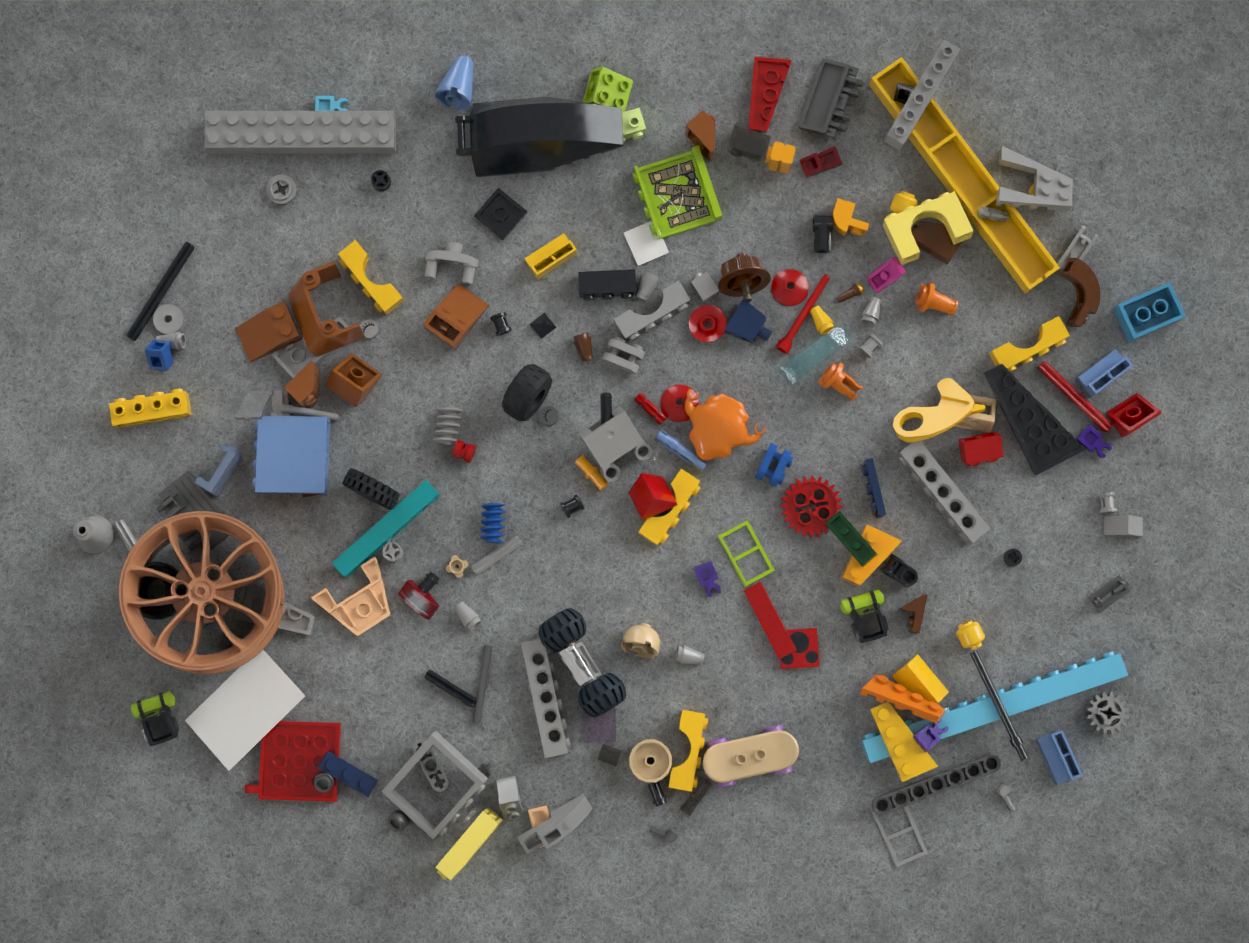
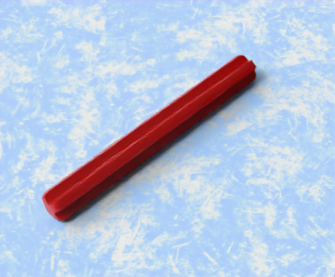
M1043 361L1038 366V370L1102 431L1107 432L1112 428V423L1046 361Z

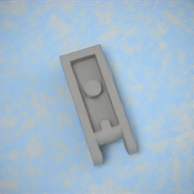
M1082 225L1058 261L1059 271H1062L1068 258L1083 260L1099 235L1094 234L1092 239L1082 234L1086 228Z

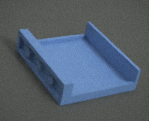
M258 416V421L255 422L257 440L254 441V451L257 452V455L253 461L256 478H253L252 482L255 493L258 495H262V493L328 495L330 419L317 416Z

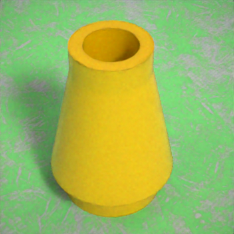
M820 306L810 310L817 332H820L821 335H825L835 328L833 325L834 321Z

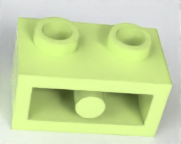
M640 107L622 112L624 142L629 138H633V140L642 138L643 134H646V126Z

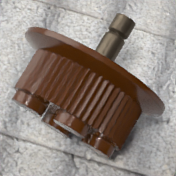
M740 253L735 258L721 265L722 277L718 282V289L727 296H743L744 302L748 303L752 301V294L763 290L770 283V273L762 268L761 261L757 257Z

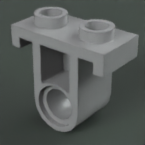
M516 775L496 779L498 800L504 819L516 820L524 816Z

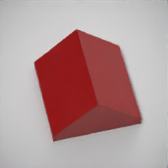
M1136 393L1106 412V414L1123 438L1159 416L1161 411L1140 394Z
M641 473L628 492L642 521L678 505L662 476Z

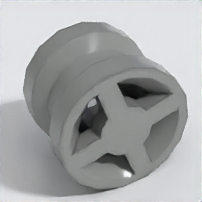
M388 542L384 545L382 554L388 561L396 562L402 558L403 549L395 542Z

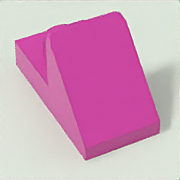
M895 256L866 279L877 294L898 281L900 276L906 271Z

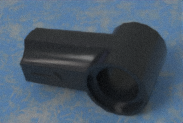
M813 215L814 252L830 253L833 216Z

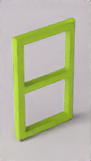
M748 520L717 535L744 587H748L751 583L775 571ZM746 526L757 546L733 558L723 537ZM759 549L769 570L746 582L735 561Z

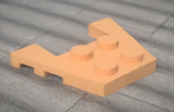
M376 557L361 565L371 583L341 603L337 604L327 588L311 597L313 601L357 636L362 635L391 616Z

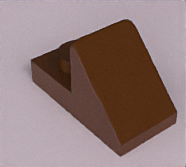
M921 595L898 609L913 613V616L909 617L907 624L911 633H920L928 595Z

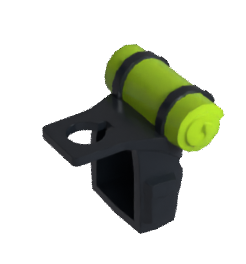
M872 590L841 600L840 608L845 615H851L853 619V624H851L853 634L860 643L887 636V631L889 630L887 619L880 610V605L884 604V595L880 590Z
M171 691L161 692L156 696L138 700L136 703L131 704V712L136 719L140 718L143 726L141 732L145 742L149 743L150 746L167 742L178 736L179 726L170 710V707L175 706V697Z

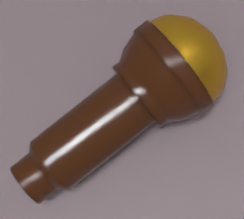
M855 283L850 290L840 294L836 299L838 302H843L853 296H860L864 292V287L860 283Z

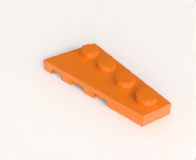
M876 674L862 687L860 695L867 696V694L875 696L876 701L884 703V700L894 703V708L912 710L913 715L936 724L946 711L939 704L930 702L923 698L922 695L909 691L903 685L890 681L884 675Z

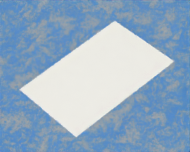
M263 650L251 661L239 667L185 721L229 771L305 695Z

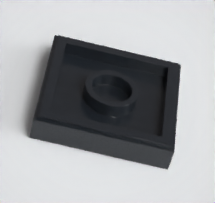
M498 188L474 217L501 240H504L527 214V211Z

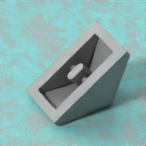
M1131 515L1104 516V536L1143 537V518Z

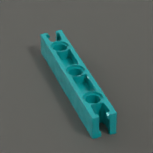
M425 480L336 558L332 564L345 578H348L441 495Z

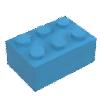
M1170 282L1124 301L1113 308L1128 343L1179 322L1186 317Z

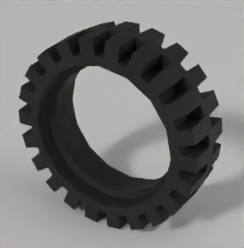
M353 468L348 470L342 482L350 490L389 510L394 508L400 497V494L394 489Z

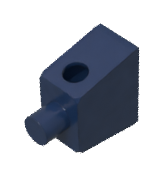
M743 299L726 326L724 333L753 344L757 336L768 341L772 331L763 326L767 317L749 302H744Z

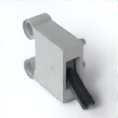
M605 392L600 394L601 419L578 434L597 462L600 474L607 481L614 482L620 476L619 468L613 463L615 460L630 450L638 459L647 460L651 457L652 449L641 438L630 418L620 406L612 411V395ZM642 446H645L644 451L638 453V449ZM609 468H613L610 474H606Z

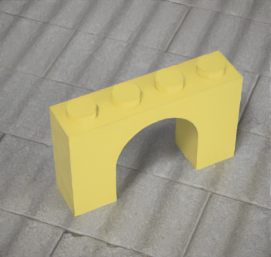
M955 191L952 193L945 192L934 200L927 199L916 207L909 206L901 213H891L886 216L883 222L884 230L901 265L919 259L920 250L912 235L911 227L922 218H934L942 222L954 245L972 238L973 229Z

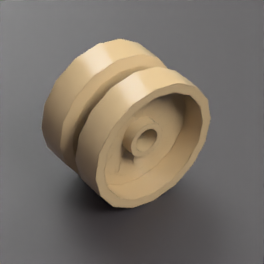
M645 739L638 742L632 748L629 756V766L632 773L639 780L657 782L669 773L672 766V756L669 749L662 742L655 739ZM648 757L654 758L652 765L647 763Z

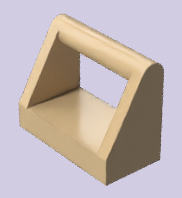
M970 395L975 403L990 406L989 415L981 413L968 415L954 427L987 433L991 432L995 422L996 399Z

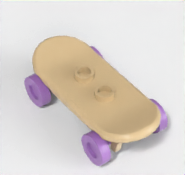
M783 725L763 729L764 733L745 738L731 741L721 738L708 741V747L710 748L704 755L703 768L707 776L717 783L718 788L737 784L736 780L770 772H773L774 775L793 771L792 765L797 760L799 754V746L793 735L783 730Z

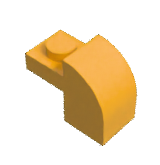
M837 198L832 213L835 230L843 236L846 235L847 230H851V233L854 235H865L869 223L851 218L855 203Z

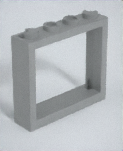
M435 731L381 792L434 839L438 835L442 837L449 829L447 824L450 821L454 823L460 817L461 813L459 811L462 807L466 809L474 801L471 797L475 793L479 795L486 787L484 783L488 778ZM433 746H436L475 782L437 827L395 790Z

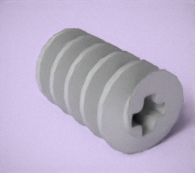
M443 405L444 408H439L438 410L443 415L437 416V419L441 422L436 423V427L440 430L434 431L438 438H434L433 442L443 446L455 447L451 444L452 442H457L453 435L459 434V432L454 430V428L460 427L456 420L462 419L457 413L463 412V409Z

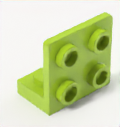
M603 66L591 69L583 102L622 108V112H625L633 80Z

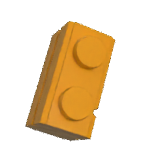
M776 141L773 147L769 146L765 163H768V169L773 171L779 170L781 173L788 174L793 162L795 146L788 144L785 146L784 143Z

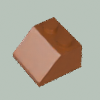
M702 110L686 124L685 136L694 146L699 145L701 153L711 162L715 149L716 123L710 113L706 114Z
M351 353L331 371L325 386L349 404L357 407L365 400L382 374Z
M313 361L284 386L304 408L313 407L318 402L317 398L319 397L320 369Z

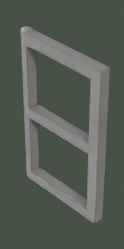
M902 799V800H900V801H898V802H896V803L901 804V803H903L904 799ZM908 806L904 807L912 826L889 836L884 831L878 813L872 811L896 868L928 854ZM914 830L922 852L898 862L889 840Z

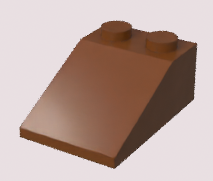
M284 301L265 309L235 328L250 363L302 340L289 307Z

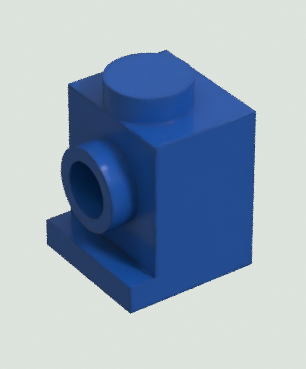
M153 340L145 349L151 370L167 371L174 363L170 350L171 341Z

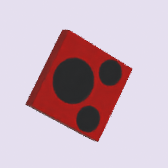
M817 628L787 630L797 651L780 659V669L820 667Z

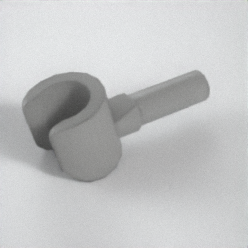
M1001 784L997 789V793L1006 801L1012 812L1015 808L1007 796L1011 790L1007 785Z

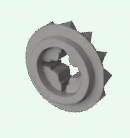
M283 174L272 177L266 187L270 200L281 205L290 203L295 198L297 191L294 180ZM278 184L283 188L287 187L285 189V196L281 192L277 193L279 191Z

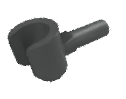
M651 826L649 830L671 843L678 837L670 829L667 833H664Z

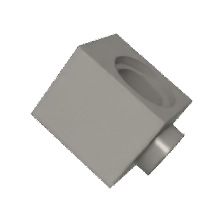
M700 272L692 278L693 281H691L690 286L702 304L719 294V289L708 272L704 274Z

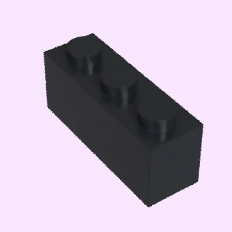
M635 269L578 272L579 296L585 301L595 300V297L611 300L614 299V296H621L622 299H631L636 295Z

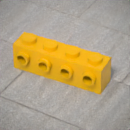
M183 389L171 390V393L167 394L155 392L149 397L137 395L131 400L119 398L115 399V402L109 403L111 422L115 428L192 416L189 393L183 391Z

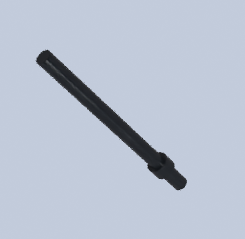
M977 650L971 652L970 655L1010 736L1009 741L1012 747H1015L1021 761L1028 758L1022 745L1023 741L1020 735H1017Z

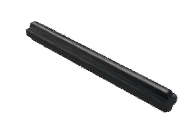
M185 242L129 329L126 336L131 340H137L195 247L191 243Z

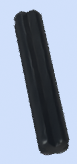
M428 670L424 678L469 707H473L476 703L475 697L434 671Z

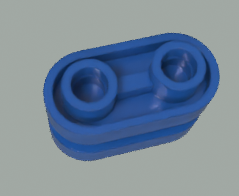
M770 443L755 478L762 480L764 476L771 478L769 484L776 487L777 484H782L785 478L783 471L785 467H790L794 457H791L792 452L786 449L783 454L776 452L778 446ZM772 458L779 461L775 471L768 469Z

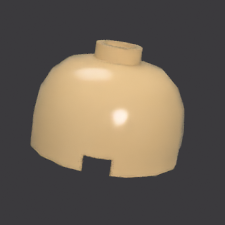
M641 623L640 625L630 627L624 633L620 646L626 653L630 650L637 652L636 657L651 659L654 658L655 654L656 656L659 654L660 639L658 633L649 624Z

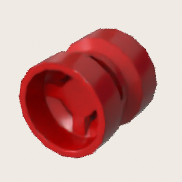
M458 439L453 449L452 457L456 459L462 458L464 462L471 463L476 451V445H468Z

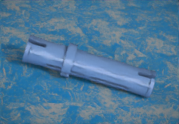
M662 429L655 437V440L667 447L669 452L672 451L699 472H702L708 462L701 460L694 452L682 445L679 439H674Z

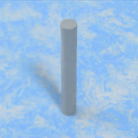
M281 403L280 411L305 416L328 417L333 421L338 420L337 413Z

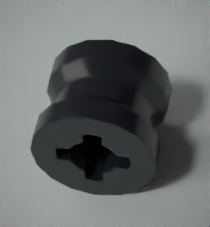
M377 170L372 174L371 183L375 190L384 192L390 188L391 180L387 172Z

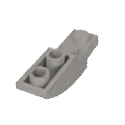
M583 793L550 812L551 818L519 835L517 838L527 854L543 845L548 849L571 833L588 816L593 808Z

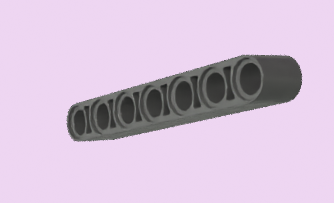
M984 755L877 796L872 801V809L882 815L992 774L1000 769L1001 761L995 755ZM989 758L995 761V766L992 769L986 766V761ZM971 765H974L977 769L974 776L968 773V768ZM953 772H956L959 776L958 781L955 783L950 781V775ZM934 779H938L941 783L940 788L934 790L931 785ZM916 786H920L923 791L919 797L913 794V789ZM898 793L904 795V801L901 804L895 801V796ZM880 800L886 802V808L883 811L877 809V802Z

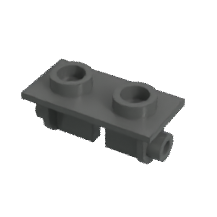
M1118 575L1088 598L1100 613L1131 590L1128 588L1129 583L1127 580H1123Z

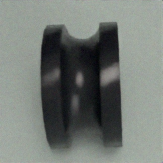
M1017 549L1006 551L1003 557L1004 562L1011 567L1017 566L1022 561L1021 552ZM1011 552L1014 553V556L1018 557V560H1014L1015 563L1008 559V555L1010 556Z

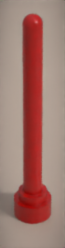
M823 275L786 337L777 342L775 346L777 350L784 354H789L792 349L791 341L830 280L829 275Z

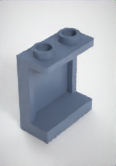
M228 443L225 446L222 444L218 446L227 454L210 481L208 482L199 476L195 481L197 485L218 497L243 459L239 456L240 451Z

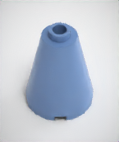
M468 56L456 57L435 91V99L448 108L449 105L456 106L455 110H466L472 103L474 63Z

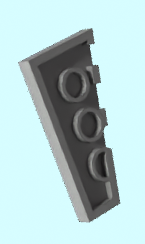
M341 317L334 320L340 330L349 327ZM303 338L295 344L292 343L286 346V349L275 352L272 356L294 378L311 361L317 366L331 352L321 356H314L309 352Z
M251 584L243 586L239 604L261 615L266 592ZM284 601L283 615L278 629L311 636L315 616ZM236 611V620L254 623L249 616Z

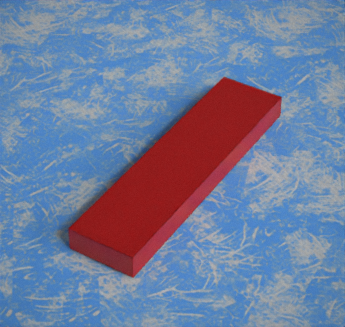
M762 582L744 590L777 657L782 659L797 651Z

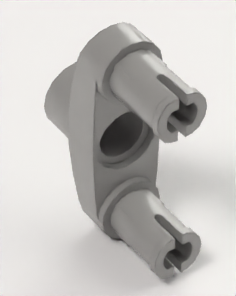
M446 242L445 251L426 252L425 260L427 263L424 277L435 279L438 263L453 262V264L463 265L464 267L462 283L473 285L475 269L478 268L479 261L476 258L462 254V244Z

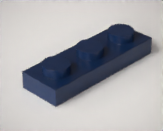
M873 458L867 459L863 462L864 465H861L863 476H867L868 484H866L867 494L872 496L873 502L870 503L871 511L873 514L876 513V517H882L886 515L874 461Z
M326 751L317 766L318 769L366 797H369L378 781L376 778L329 751Z

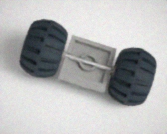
M567 608L540 625L539 637L541 643L548 650L561 654L562 661L569 667L573 679L580 686L590 682L579 691L578 698L582 710L589 716L596 718L623 702L626 698V689L623 681L613 673L601 676L600 670L582 642L575 644L576 641L586 634V623L579 612L572 608Z

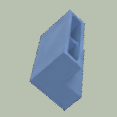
M1115 349L1076 380L1087 394L1093 397L1134 365L1127 357L1123 358Z
M1055 730L1035 739L1056 785L1083 776L1063 730Z

